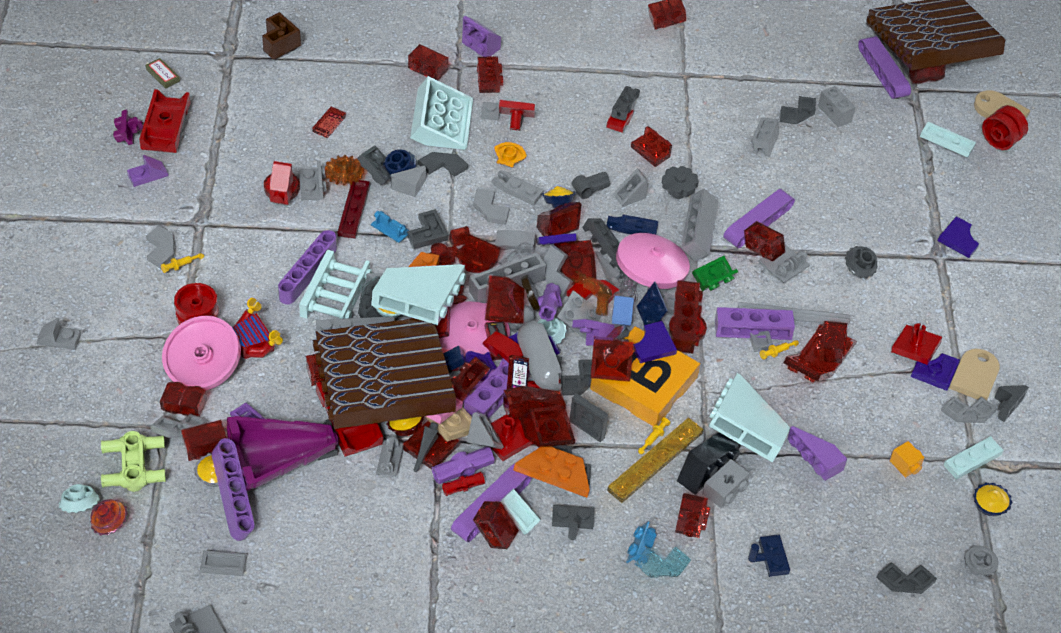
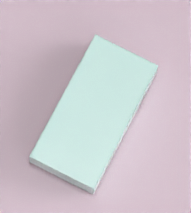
M514 489L498 502V505L524 535L540 521L538 516Z

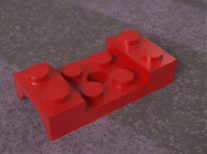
M154 89L139 138L142 150L177 153L180 131L191 103L189 92H186L181 98L165 97L158 89Z
M317 382L316 393L322 407H325L327 411V409H330V406L326 407L324 395L327 393H323L321 382ZM377 423L335 429L344 457L383 444V435Z

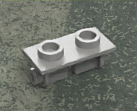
M391 434L387 440H383L376 471L378 475L397 476L404 443L399 442L398 437L394 434Z

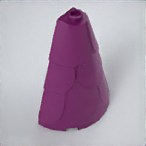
M241 416L227 417V439L235 443L246 491L258 488L281 475L284 476L301 465L305 466L334 450L338 444L337 433H333L331 425L296 420L291 422Z

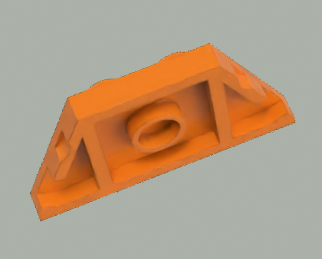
M544 444L517 461L514 465L513 471L586 498L589 495V484L584 461L581 457Z

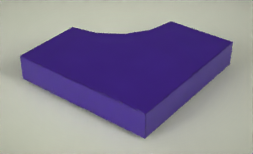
M957 216L938 238V242L968 258L979 247V243L973 239L970 233L972 224Z
M576 233L538 237L537 245L572 243L577 240Z
M662 321L644 325V338L640 342L633 344V350L640 363L677 353V349Z
M941 353L938 358L930 360L928 365L917 361L911 377L948 391L960 360Z

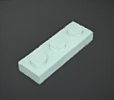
M930 122L926 124L920 137L965 157H969L976 142Z
M990 436L945 461L944 466L957 480L1001 456L1004 450Z

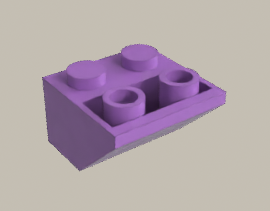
M467 16L463 17L462 43L486 59L501 49V36L477 20Z

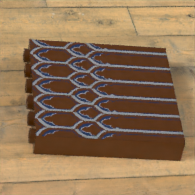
M922 0L869 9L867 24L910 70L1004 54L1006 39L965 0Z
M413 318L315 331L316 340H312L314 352L318 351V353H315L316 363L321 365V367H318L319 377L324 379L321 381L322 391L327 393L324 395L326 407L330 406V409H327L328 419L333 421L334 429L456 412V396L435 324Z

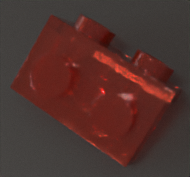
M647 126L645 127L644 134L631 142V148L656 167L670 158L672 144Z
M469 234L466 237L465 245L456 251L455 257L461 259L463 263L472 264L482 271H487L497 265L501 247Z

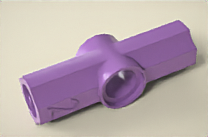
M547 284L543 295L538 297L540 306L538 314L541 319L546 321L553 320L557 308L562 307L559 285Z
M484 447L468 454L466 452H459L451 460L432 467L433 477L436 483L441 484L460 476H470L476 470L494 464L495 459L490 447Z

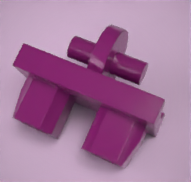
M127 109L122 110L121 117L114 118L117 130L113 131V137L117 143L126 141L128 145L134 144V133L142 130L143 122L137 117L130 118Z

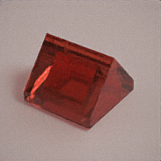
M468 226L451 230L450 244L456 247L471 243Z

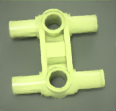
M129 431L120 439L101 440L102 454L109 452L122 453V471L114 474H101L102 488L121 486L131 492H136L148 483L166 482L165 469L146 471L144 452L148 449L165 448L164 436L145 437V435H140L136 431Z

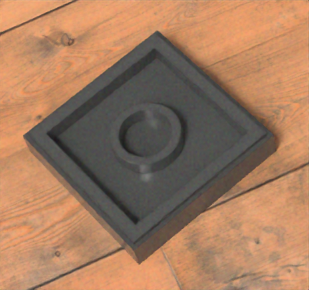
M576 393L572 397L569 421L597 441L602 442L605 439L608 414Z

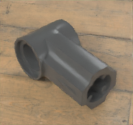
M601 172L589 177L579 175L573 179L571 184L581 199H587L594 191L609 187L610 180L606 172Z

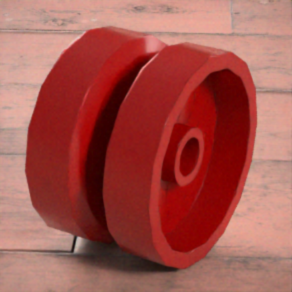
M1009 105L1000 107L986 118L982 124V132L985 139L991 146L999 150L1010 149L1026 136L1029 130L1028 122L1023 113Z
M190 283L184 285L175 294L174 306L176 320L179 325L186 320L198 316L219 318L217 294L209 285Z

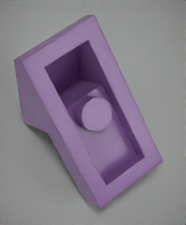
M143 155L144 165L127 170V175L134 187L168 176L162 161Z
M588 319L573 320L572 328L580 329L581 333H586V346L599 345L611 333L614 325Z

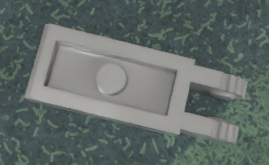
M500 170L497 174L498 177L492 179L494 186L531 205H535L543 193L542 189L511 176L507 171Z

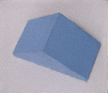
M615 296L612 324L631 326L634 298Z

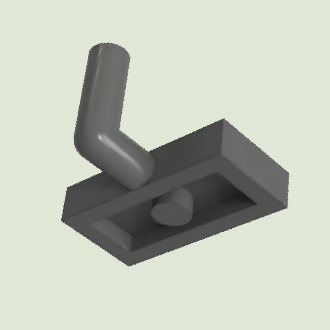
M553 504L552 526L567 527L568 538L575 540L578 528L593 529L594 507Z

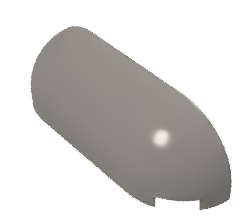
M536 320L528 321L519 329L517 339L525 361L528 362L530 374L540 388L547 391H559L562 384L559 383L558 374L562 372L545 327L542 323L538 324Z

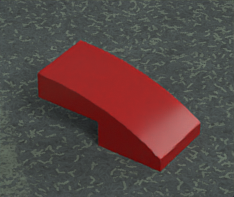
M631 110L630 113L628 112L626 120L610 116L606 128L623 133L634 114V110Z
M497 331L482 343L494 356L501 355L511 366H513L514 360L524 357L519 344Z

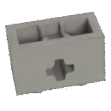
M836 86L821 91L818 107L837 127L851 123L856 107Z
M730 459L705 482L703 495L722 509L726 504H731L734 501L736 494L746 490L749 485L750 473Z

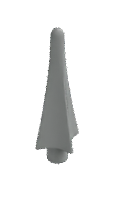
M596 251L595 254L602 266L606 280L615 287H620L619 277L621 274L607 262L599 251Z

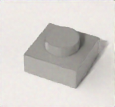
M483 102L481 119L499 121V103Z

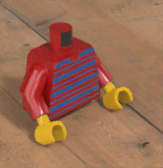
M253 297L247 301L249 309L244 311L240 319L232 327L240 341L241 356L245 359L251 357L263 358L269 352L274 351V344L280 345L283 342V338L280 337V333L277 330L269 333L257 313H253L254 311L261 310V304L256 302L257 300Z

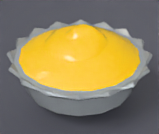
M208 453L196 462V467L194 468L195 476L204 485L217 487L219 485L212 454Z

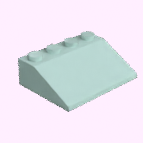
M428 76L417 91L410 138L427 146L465 150L468 143L473 98Z

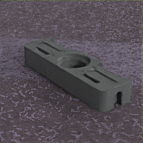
M625 86L612 108L611 117L626 120L628 112L630 113L635 105V100L639 98L640 90Z

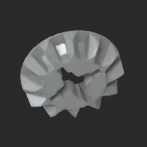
M983 546L970 548L964 558L966 567L970 568L971 573H978L979 576L986 575L988 577L991 573H995L999 564L996 554ZM986 558L984 564H977L978 560L980 561Z

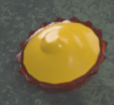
M424 416L388 421L386 425L388 429L398 436H410L422 427Z

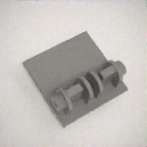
M784 243L758 260L762 266L783 283L810 266L806 262V252L799 251L796 254Z
M573 290L557 318L586 340V333H581L580 329L572 328L573 320L588 319L599 321L603 313Z
M210 605L188 615L179 611L175 614L174 621L169 623L174 633H225Z

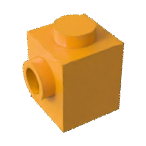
M907 441L893 450L890 462L906 478L911 474H917L922 469L925 457Z

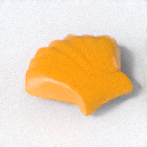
M504 142L494 147L499 158L496 163L511 168L514 167V164L523 161L527 156L523 147L516 143Z

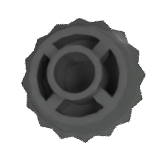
M855 246L846 252V265L853 275L866 279L869 276L873 277L878 267L877 256L870 248Z

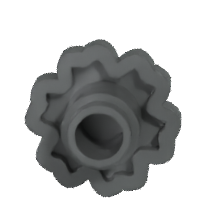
M673 166L670 169H666L661 183L662 188L668 190L669 195L675 199H682L684 196L688 197L695 193L699 180L698 175L692 173V169L684 166L679 168Z

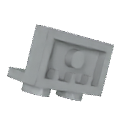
M317 161V168L299 169L301 201L322 200L323 192H326V181H322V179H325V168H321V161Z

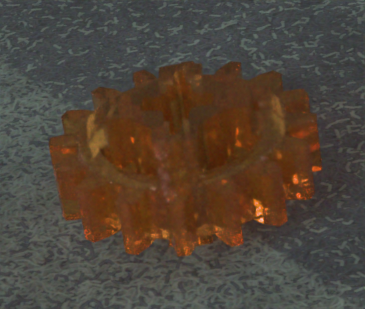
M338 155L337 159L330 158V161L326 162L325 174L326 178H329V182L335 181L336 185L339 183L343 186L348 183L352 185L353 181L358 183L359 179L363 178L364 168L360 165L357 158L353 159V156L348 158L346 155L340 157Z

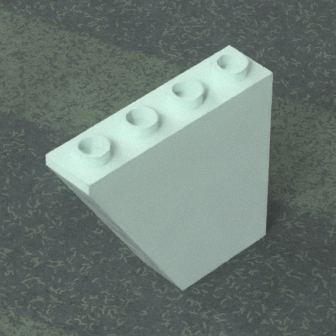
M465 265L386 268L373 289L371 306L438 325L441 318H445L448 307L452 306L454 295H458L460 285L465 283Z
M738 373L734 379L729 378L709 416L712 419L709 427L773 462L790 430L787 423Z

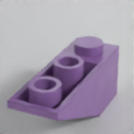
M794 426L790 427L787 438L789 443L800 452L805 461L809 462L816 474L826 481L844 471L847 458L834 444Z

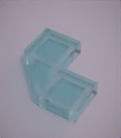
M676 546L664 560L647 547L634 564L650 578L661 576L678 577L690 563L691 559Z

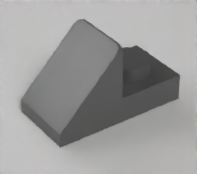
M1028 386L998 387L995 399L1001 402L998 408L1000 410L998 419L1003 422L1008 419L1025 398Z

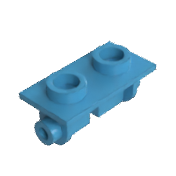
M383 211L375 212L374 217L376 220L371 223L372 227L398 243L407 236V231L410 230L404 224L390 219Z
M649 521L643 526L636 528L633 537H635L634 542L627 551L629 556L626 563L635 560L638 566H644L647 563L651 550L646 547L651 549L657 536L655 529L648 528Z

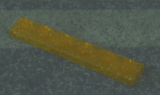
M687 418L608 486L607 491L623 503L701 436L703 428L690 418Z

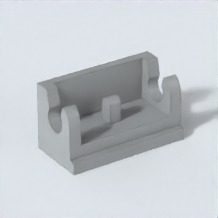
M761 117L751 140L756 154H758L759 148H762L764 155L770 157L779 136L778 119Z

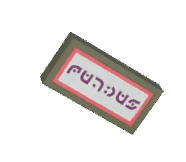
M161 58L145 65L146 70L165 89L180 82V77Z

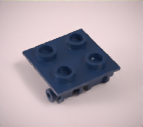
M654 281L636 306L644 325L662 321V318L668 311L657 283Z

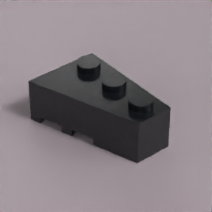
M720 432L716 433L689 451L677 482L696 495L704 488L705 482L730 459L733 461L737 459L740 454L739 448L741 444Z

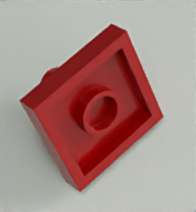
M500 100L499 102L500 114L511 115L510 130H520L522 116L535 118V104L507 100Z
M920 323L915 324L914 327L906 324L892 346L891 352L928 365L942 342V336L927 332L925 325H922L920 329Z
M512 411L490 423L504 446L502 449H491L502 461L535 443L536 438Z

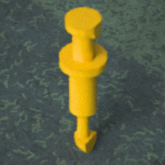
M199 253L195 256H186L178 260L173 258L171 263L161 264V270L163 273L172 268L177 271L180 266L189 264L194 259H203L204 254Z
M794 340L789 344L785 342L777 346L770 345L767 351H760V357L763 360L767 359V356L770 355L775 358L778 356V353L788 350L790 346H798L799 342Z
M663 417L659 426L654 425L652 427L653 431L646 438L643 447L639 448V454H643L647 446H651L659 436L664 435L663 429L671 424L667 418Z

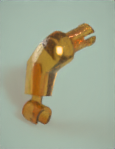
M575 271L579 274V279L575 280L572 278V281L584 284L583 287L593 292L597 298L595 314L608 315V301L612 297V290L603 282L590 276L586 278L585 274Z

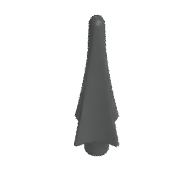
M432 422L429 428L424 427L418 458L413 469L414 472H418L424 458L439 437L437 435L438 424Z

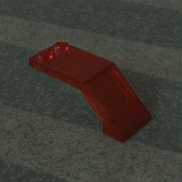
M819 324L815 334L800 353L786 356L783 363L788 365L787 369L794 373L801 372L805 375L804 378L811 382L822 381L834 375L857 341L826 324Z

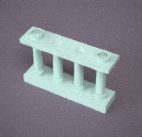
M327 250L299 304L300 317L307 319L310 312L317 311L339 317V319L351 318L352 310L362 291V287L366 283V274L372 273L370 261L366 260L362 269L337 262L334 259V251ZM335 269L357 275L358 278L356 282L330 276V272ZM330 283L352 290L350 295L346 296L324 290L323 286ZM324 297L345 303L342 310L317 304L316 300L317 298Z

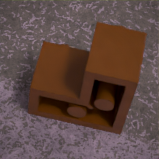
M278 12L266 19L267 33L262 35L263 51L273 60L301 46L300 29L283 14Z

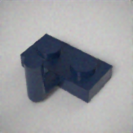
M780 535L760 537L759 545H751L748 556L749 562L764 561L769 577L788 575L790 573V567Z

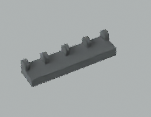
M588 218L582 227L585 232L590 230L593 234L591 237L592 242L598 241L602 246L601 254L609 255L612 259L610 265L613 268L617 266L621 274L619 278L624 279L626 274L620 269L616 260V252L620 242L601 218Z

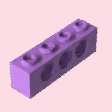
M717 307L715 315L716 337L750 338V333L757 335L759 332L769 331L771 339L792 340L795 329L793 310ZM766 335L757 336L756 338H766Z
M503 358L499 366L490 371L488 378L484 382L481 381L472 394L466 396L463 402L464 409L471 417L473 413L478 412L486 415L487 419H489L515 392L512 390L513 366ZM529 368L527 369V378L530 376Z

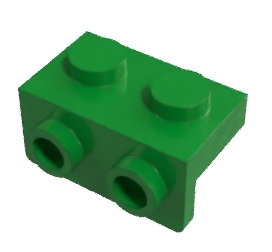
M722 256L692 271V274L703 292L707 289L712 291L720 286L719 283L723 281L726 284L734 280V275L739 271L737 269L732 270L725 256Z

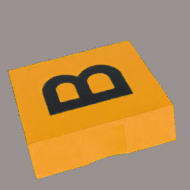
M635 326L629 332L628 337L623 339L622 343L614 349L592 374L590 390L613 403L621 405L652 426L659 425L661 419L670 412L675 401L683 396L698 378L701 363L678 350L675 355L640 363L633 350V344L640 342L645 334L643 330Z

